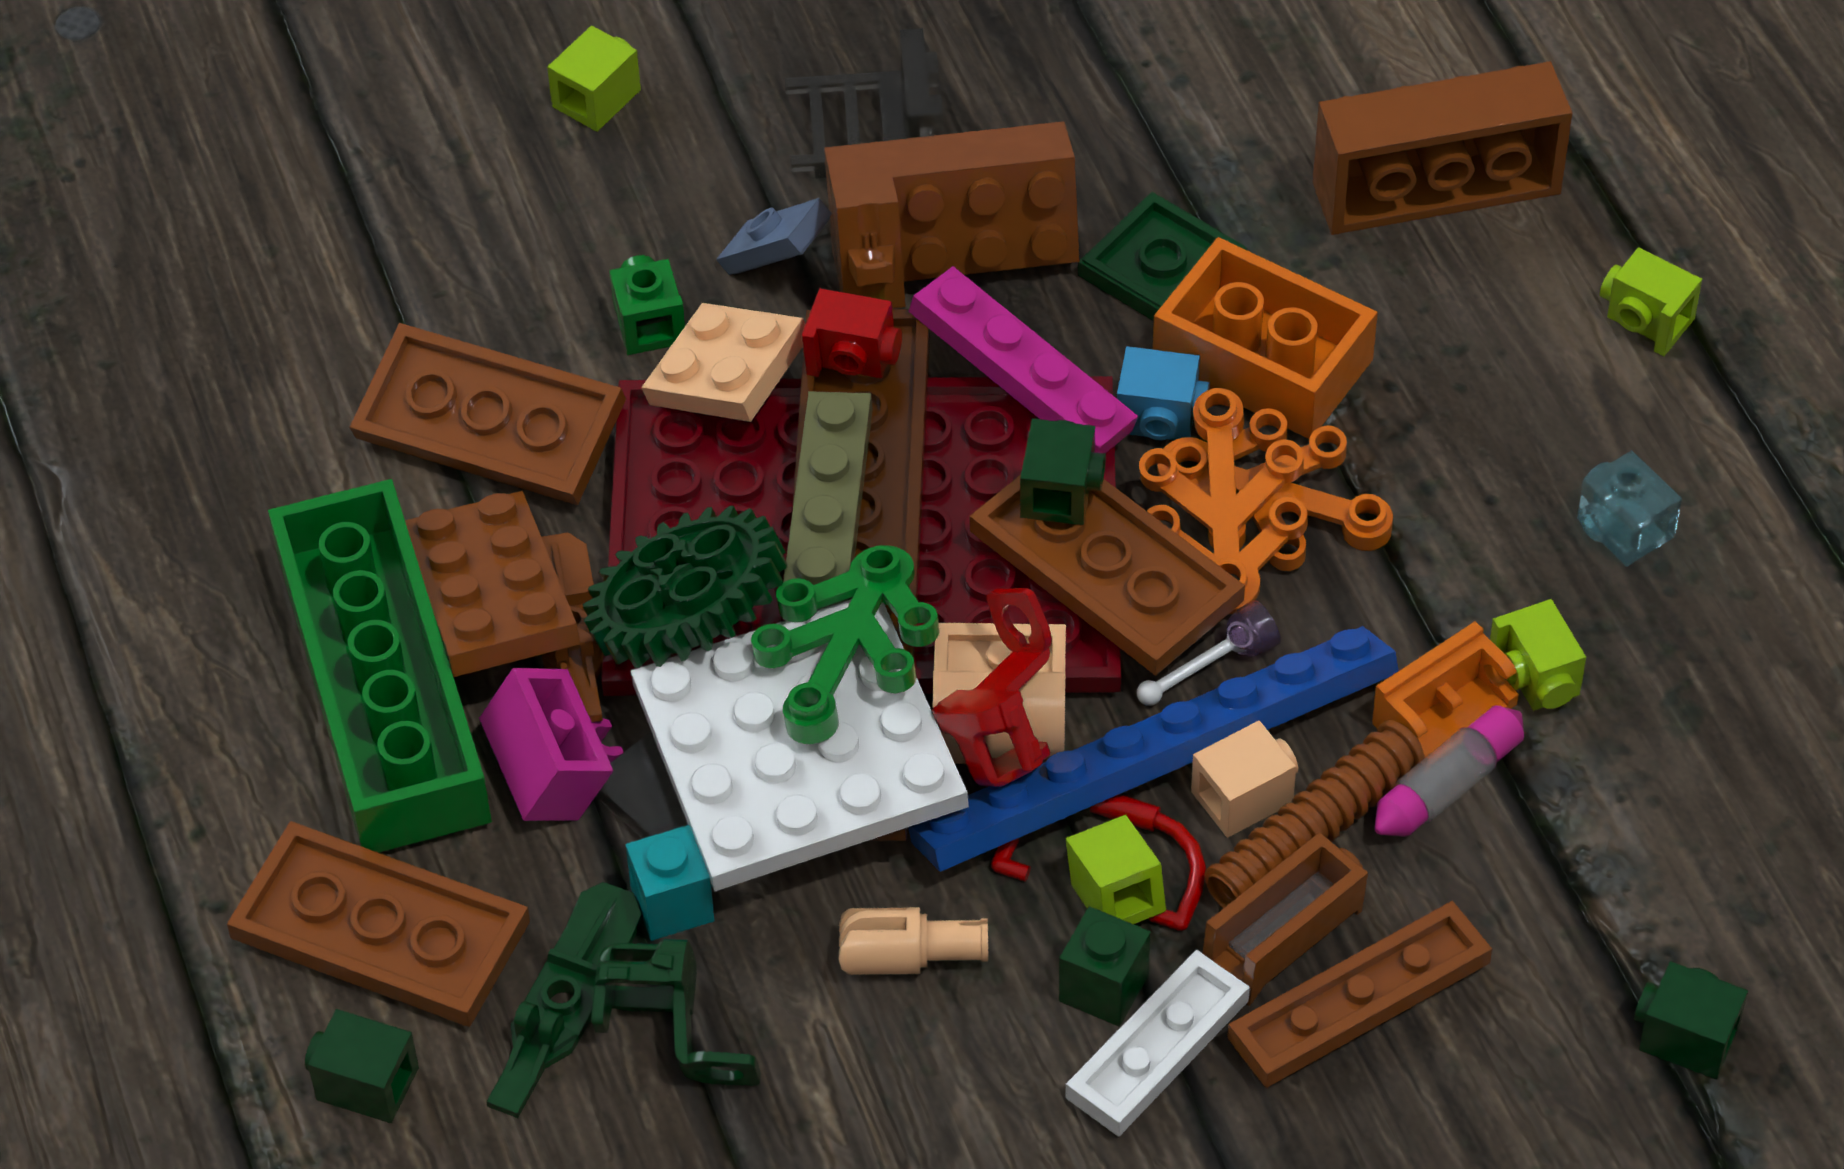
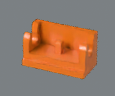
M1476 621L1376 686L1372 724L1378 729L1384 721L1393 720L1410 729L1421 743L1425 755V763L1421 768L1462 742L1464 729L1492 706L1498 705L1512 709L1518 703L1519 694L1507 681L1508 678L1517 673L1515 666L1483 633L1484 629Z

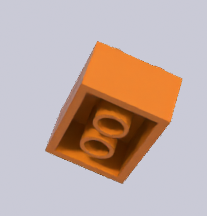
M1217 237L1154 315L1153 350L1200 355L1199 381L1209 382V390L1224 388L1234 392L1242 401L1243 407L1254 413L1266 408L1278 410L1287 420V429L1309 439L1312 432L1326 422L1372 362L1378 312Z

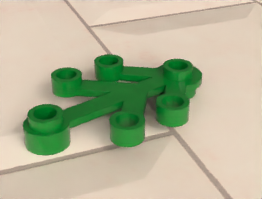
M886 545L874 546L859 553L852 560L850 569L846 573L815 585L801 578L790 579L783 582L777 588L776 599L779 614L784 620L789 622L806 621L815 615L817 609L853 597L847 608L792 630H788L780 624H767L759 627L752 634L751 643L755 661L765 668L784 666L793 656L829 643L809 682L795 686L783 703L786 731L796 742L817 744L829 739L837 731L839 718L833 695L859 645L875 668L877 685L880 689L888 693H901L907 691L915 684L916 671L913 656L904 649L895 648L875 618L881 603L888 605L898 618L901 639L910 646L922 647L929 645L939 636L940 629L936 609L928 603L918 602L910 590V584L915 576L914 563L911 556L903 549ZM802 599L800 601L791 602L793 600ZM917 623H925V624L920 625V626H913L914 624H917ZM894 669H901L898 672H889Z

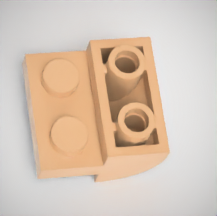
M939 623L940 633L935 640L933 708L956 690H972L976 688L1012 653L999 637L994 623ZM1013 624L1018 631L1024 634L1027 643H1029L1028 638L1031 635L1030 624ZM1048 624L1052 638L1049 647V659L1018 690L1024 700L1022 704L1034 736L1039 742L1048 743L1051 753L1043 760V763L1052 755L1064 751L1066 624ZM941 732L954 763L966 764L954 737ZM1006 732L984 736L992 758H997L1014 748L1011 738Z

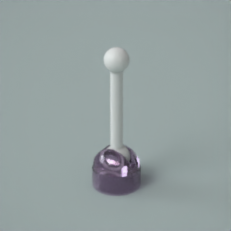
M1252 600L1240 607L1228 620L1225 640L1158 681L1146 680L1142 682L1137 688L1138 700L1146 706L1157 704L1161 700L1164 691L1230 651H1235L1242 656L1254 657L1264 654L1281 643V636L1272 616L1257 600Z

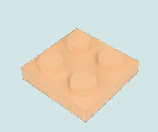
M702 303L641 387L649 405L751 422L803 348L802 333L806 325L805 321L801 317Z

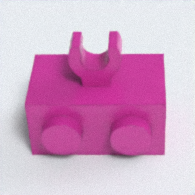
M512 668L479 717L523 821L579 820L613 773L614 766L624 754L620 746L609 747L601 743L612 728L609 720L604 718L603 721L591 722L568 669Z

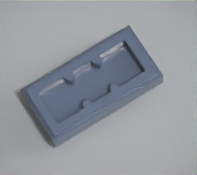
M820 198L779 211H775L774 208H768L754 219L747 220L716 260L728 275H735L802 255L831 219L832 213Z

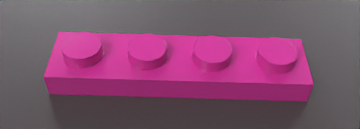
M954 266L913 296L909 313L1039 419L1050 421L1066 420L1076 424L1095 426V452L1100 453L1108 452L1133 431L1138 418L1137 414Z

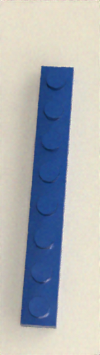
M1364 626L1357 629L1340 631L1329 641L1301 653L1284 655L1273 665L1245 677L1226 680L1217 689L1189 701L1170 704L1161 713L1130 726L1114 728L1107 732L1104 737L1077 749L1058 752L1033 771L1008 784L988 786L968 795V808L908 827L911 842L941 872L1193 762V754L1258 720L1269 730L1389 678L1399 671L1396 651Z

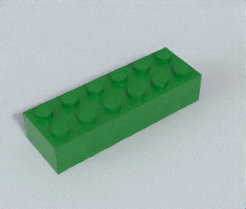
M388 479L269 509L268 514L277 556L360 846L379 853L492 823L485 777L393 480Z

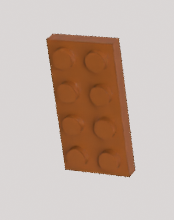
M399 323L349 428L356 439L578 505L623 408L626 397L622 388Z
M1021 475L970 515V532L1155 676L1244 601L1245 585L1105 479L1103 480L1101 491L1090 490L1084 525L1020 518Z
M523 491L511 494L496 493L484 497L479 502L448 510L432 509L422 513L419 517L405 520L453 677L580 645L577 623Z
M290 821L227 922L230 939L470 1027L529 925L530 916L527 906Z

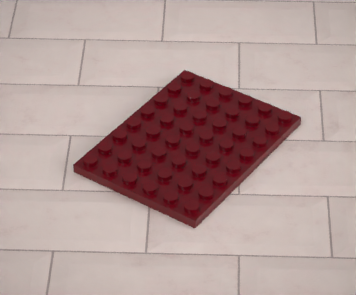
M1090 376L1113 395V376ZM989 377L928 378L918 602L932 605L937 611L939 623H994L986 600L987 594L994 589H1031L1036 594L1048 624H1066L1065 693L1120 692V648L970 532V515L1021 475L1032 418H1039ZM780 379L751 422L649 405L641 388L646 380H619L618 387L622 388L626 401L616 421L608 567L619 564L615 556L618 551L632 552L638 547L635 541L637 536H645L649 539L656 536L658 524L664 522L669 528L678 525L681 516L687 512L692 521L697 520L707 507H712L718 517L729 506H734L738 515L748 508L753 510L756 518L764 515L785 549L786 553L783 554V557L786 561L793 510L801 379ZM1114 446L1106 452L1104 479L1116 488ZM785 569L779 572L782 580H784ZM778 587L768 590L773 599L770 604L754 606L752 608L757 618L753 622L738 621L733 625L736 636L755 631L763 625L785 621L779 614L776 599ZM1009 605L1008 613L1013 624H1030L1022 610L1016 606ZM917 623L916 626H920L925 623ZM720 634L713 638V644L730 638ZM935 641L926 646L915 647L916 677L924 694H933ZM698 645V646H696V647H693V648L691 649V651L696 650V649H699V648H702V647H701L700 645ZM673 653L669 656V658L677 656L678 654ZM611 654L606 657L603 655L601 680L603 696L637 695L631 676V670L637 668H634L630 659L619 665L616 664ZM650 657V658H649L642 666H640V667H643V666H646V665H649V664H653V663H654L653 659Z

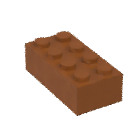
M1551 61L1526 66H1515L1509 69L1469 76H1458L1452 79L1418 85L1401 86L1395 89L1361 95L1343 96L1319 102L1312 183L1331 235L1561 194L1572 110Z

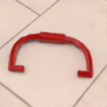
M1121 794L1091 806V813L1110 819L1126 815L1135 827L1151 832L1156 828L1172 836L1185 851L1190 871L1187 887L1177 912L1166 909V912L1149 918V922L1178 931L1186 930L1203 892L1206 864L1199 842L1182 823L1161 813V807ZM1019 837L997 848L991 862V867L996 873L1026 882L1031 866L1010 860L1020 839Z

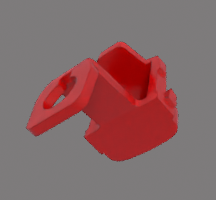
M1028 588L994 589L987 594L986 600L998 635L1012 653L976 688L972 690H956L932 709L940 731L954 737L971 776L979 786H1003L1043 764V760L1051 753L1048 743L1039 742L1034 736L1022 704L1024 700L1020 691H1018L1047 663L1052 640L1050 627L1036 594ZM1009 605L1016 606L1027 616L1031 626V635L1028 638L1029 643H1027L1024 634L1018 631L1011 622L1008 613ZM1006 732L1009 734L1014 748L997 758H992L984 736Z

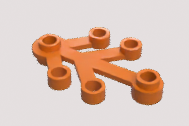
M1213 388L1202 393L1197 398L1193 408L1195 429L1199 436L1208 442L1211 497L1177 470L1176 458L1166 449L1154 448L1144 453L1139 461L1141 481L1146 488L1151 491L1164 493L1213 532L1214 553L1181 530L1179 515L1172 507L1156 505L1147 510L1159 521L1165 520L1173 525L1172 531L1229 574L1237 575L1240 578L1239 581L1245 585L1244 601L1229 613L1236 614L1248 608L1258 597L1261 587L1258 571L1288 540L1299 538L1307 529L1308 516L1305 504L1296 497H1281L1273 502L1270 507V524L1239 551L1238 531L1285 483L1293 482L1302 475L1304 456L1301 447L1294 441L1284 439L1272 443L1266 451V465L1236 494L1233 439L1239 436L1244 427L1243 404L1234 392L1224 388ZM1216 405L1229 407V410L1220 416L1212 415L1207 411L1208 408ZM1283 455L1291 456L1296 460L1292 466L1287 468H1281L1274 464L1275 459ZM1155 464H1164L1169 467V471L1162 476H1153L1147 472ZM1284 512H1294L1300 517L1296 523L1291 525L1282 524L1277 520L1279 515Z
M1271 408L1257 411L1250 419V427L1243 429L1239 436L1233 439L1234 461L1259 449L1267 451L1268 447L1278 440H1287V420L1280 411ZM1270 425L1276 427L1278 432L1265 435L1258 430L1263 426ZM1321 426L1312 432L1309 444L1301 447L1304 456L1302 475L1319 468H1336L1344 462L1347 451V439L1343 431L1334 426ZM1185 437L1167 444L1163 449L1170 451L1177 461V470L1211 497L1208 443L1198 438ZM1322 443H1333L1338 448L1332 452H1324L1318 449V446ZM1283 455L1276 458L1274 464L1281 468H1287L1292 466L1296 460L1291 456ZM1184 461L1198 463L1192 468H1185L1179 465V463ZM1266 462L1248 470L1234 466L1236 494L1266 465ZM1157 464L1158 476L1166 474L1169 471V467L1164 464ZM1291 482L1285 483L1252 516L1253 521L1261 532L1270 524L1269 510L1273 502L1285 496L1296 497L1305 504L1307 515L1342 525L1345 541L1353 548L1362 551H1373L1383 547L1392 535L1393 513L1389 504L1374 494H1361L1349 500ZM1370 513L1378 517L1371 521H1365L1357 515ZM1279 515L1277 520L1286 525L1282 516ZM1246 524L1238 531L1239 549L1246 541ZM1208 529V541L1212 548H1214L1213 532ZM1304 535L1294 540H1288L1285 544H1291L1298 550L1288 555L1277 552L1269 560L1272 566L1281 571H1293L1299 568L1306 558V540Z

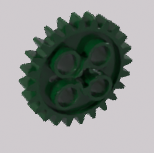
M729 506L717 517L713 508L707 507L699 519L693 521L688 512L684 513L677 526L669 528L664 522L658 524L656 536L651 539L645 536H637L635 541L638 547L632 552L618 551L615 556L619 564L600 569L599 574L604 582L589 586L588 592L592 599L583 603V608L587 614V617L583 620L603 655L606 657L611 654L616 664L620 665L630 659L634 668H639L651 657L656 667H661L673 653H677L682 662L686 661L693 647L700 645L708 652L712 650L714 637L720 634L729 638L736 636L734 624L738 621L753 622L757 618L752 608L754 606L770 604L773 601L768 590L783 584L779 572L787 568V563L783 557V554L786 553L785 549L766 517L763 515L756 518L753 510L750 508L738 515L735 507Z

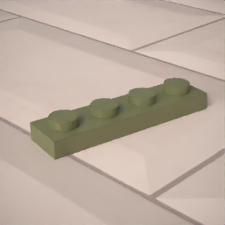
M808 391L786 558L787 568L785 569L783 582L801 578L815 585L846 573L850 569L856 552L873 412L871 393ZM850 598L845 599V600H842V601H839V602H836V603H834V604H831V605H828V606H825V607H822V608H820V609H823V608H826V607H829V606H832V605H835V604H838V603H841V602H844V601H848V600H850ZM802 599L793 600L791 602L800 601Z

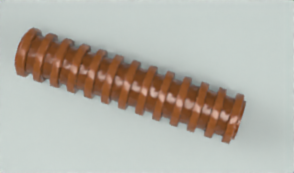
M1384 721L1378 727L1377 732H1371L1365 737L1362 744H1356L1350 750L1349 755L1338 759L1335 767L1326 769L1320 776V779H1315L1309 783L1306 791L1297 793L1292 799V803H1285L1278 810L1277 815H1271L1265 820L1263 827L1255 828L1249 834V839H1242L1236 844L1234 851L1226 852L1220 858L1219 863L1212 864L1205 871V881L1214 900L1222 908L1226 907L1319 832L1331 842L1336 840L1340 835V831H1346L1352 826L1354 819H1361L1367 813L1369 807H1375L1382 796L1386 795L1397 784L1405 782L1411 775V772L1418 771L1424 765L1425 755L1417 737L1410 729L1396 721Z

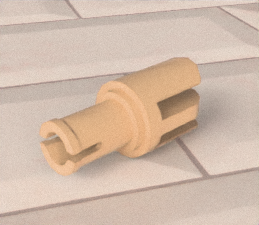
M920 907L849 908L841 914L839 922V962L841 969L849 975L921 974V967H927V961L981 960V962H988V918H981V920L927 921V914H920Z

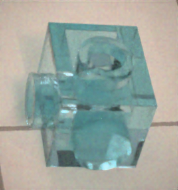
M1631 450L1611 463L1602 462L1586 475L1582 482L1577 519L1591 539L1602 542L1627 567L1675 537L1682 498Z

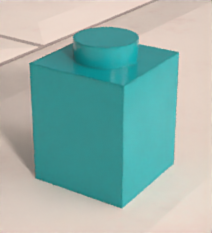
M690 825L625 844L631 890L639 904L643 915L642 919L651 941L715 921L710 876Z

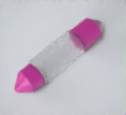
M1495 705L1471 725L1463 727L1397 780L1395 787L1378 801L1375 832L1379 835L1407 837L1422 824H1427L1434 820L1494 770L1497 762L1523 741L1522 713L1514 709Z

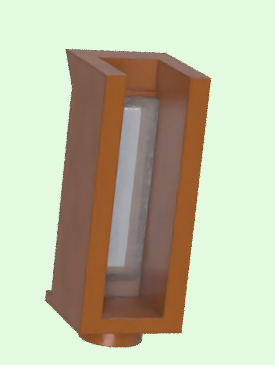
M1319 832L1206 922L1202 954L1250 987L1249 1001L1246 1003L1250 1007L1265 984L1353 913L1358 915L1362 912L1368 872L1363 869L1360 861L1354 854L1347 849L1338 848Z

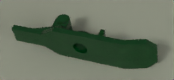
M601 882L580 893L563 933L554 949L551 948L548 952L545 965L526 999L521 1002L516 1011L515 1018L511 1023L513 1049L504 1071L486 1101L487 1107L518 1118L544 1070L573 1053L591 1020L597 962L601 951L610 944L632 943L642 921L643 915L633 892ZM558 993H569L573 996L565 1003H556L551 1000Z

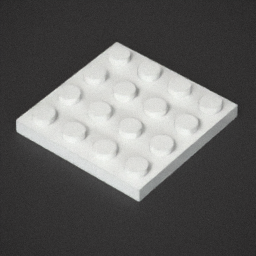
M851 600L817 610L813 617L803 622L783 621L776 624L783 625L788 630H792L847 608ZM881 603L875 618L893 646L904 649L884 603ZM755 631L714 643L712 650L708 652L703 648L690 652L687 660L683 662L677 655L668 658L661 667H656L655 663L631 670L634 689L687 823L690 825L714 891L969 807L967 790L917 677L915 684L907 691L901 693L883 691L877 685L875 668L860 645L833 695L839 718L838 729L832 737L817 744H802L796 742L788 735L783 715V703L795 686L809 682L829 643L793 656L784 666L765 668L755 661L751 637ZM894 669L889 672H898L901 669Z

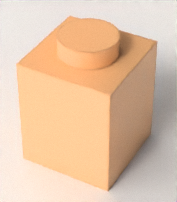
M1258 720L1193 754L1191 792L1224 835L1229 838L1278 812L1285 803H1292L1298 763L1289 745L1283 739L1275 740L1261 721Z

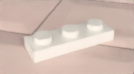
M1195 950L1066 1083V1099L1119 1137L1249 1001L1250 987L1204 954Z

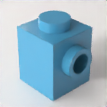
M1126 346L1117 399L1138 415L1133 431L1129 435L1145 436L1155 440H1176L1191 436L1194 404L1202 393L1209 390L1210 385L1207 381H1199L1200 355Z

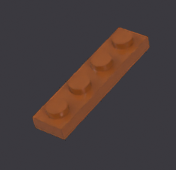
M1452 900L1229 1023L1227 1038L1264 1087L1268 1088L1490 964L1492 948Z

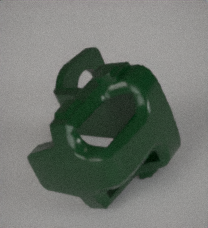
M665 939L659 944L615 943L603 948L597 962L591 1016L592 1025L596 1033H608L612 1009L636 1012H672L674 1014L675 1054L684 1076L698 1082L716 1085L756 1086L760 1084L761 1071L757 1059L753 1055L711 1051L692 1053L690 1015H693L697 967L689 940ZM615 983L646 984V985H659V986H656V987L616 986ZM711 1067H728L736 1070H718Z

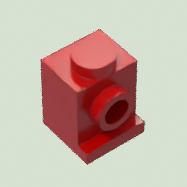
M819 288L802 333L806 373L810 376L819 377L822 368H826L846 375L860 374L882 379L887 364L895 365L897 363L902 345L901 328L894 327L892 302Z

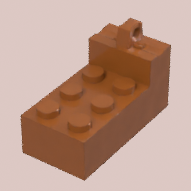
M1064 121L824 148L829 210L832 213L830 216L832 252L840 292L888 300L892 302V308L906 307L904 281L937 278L952 266L966 275L1079 262L1075 156Z

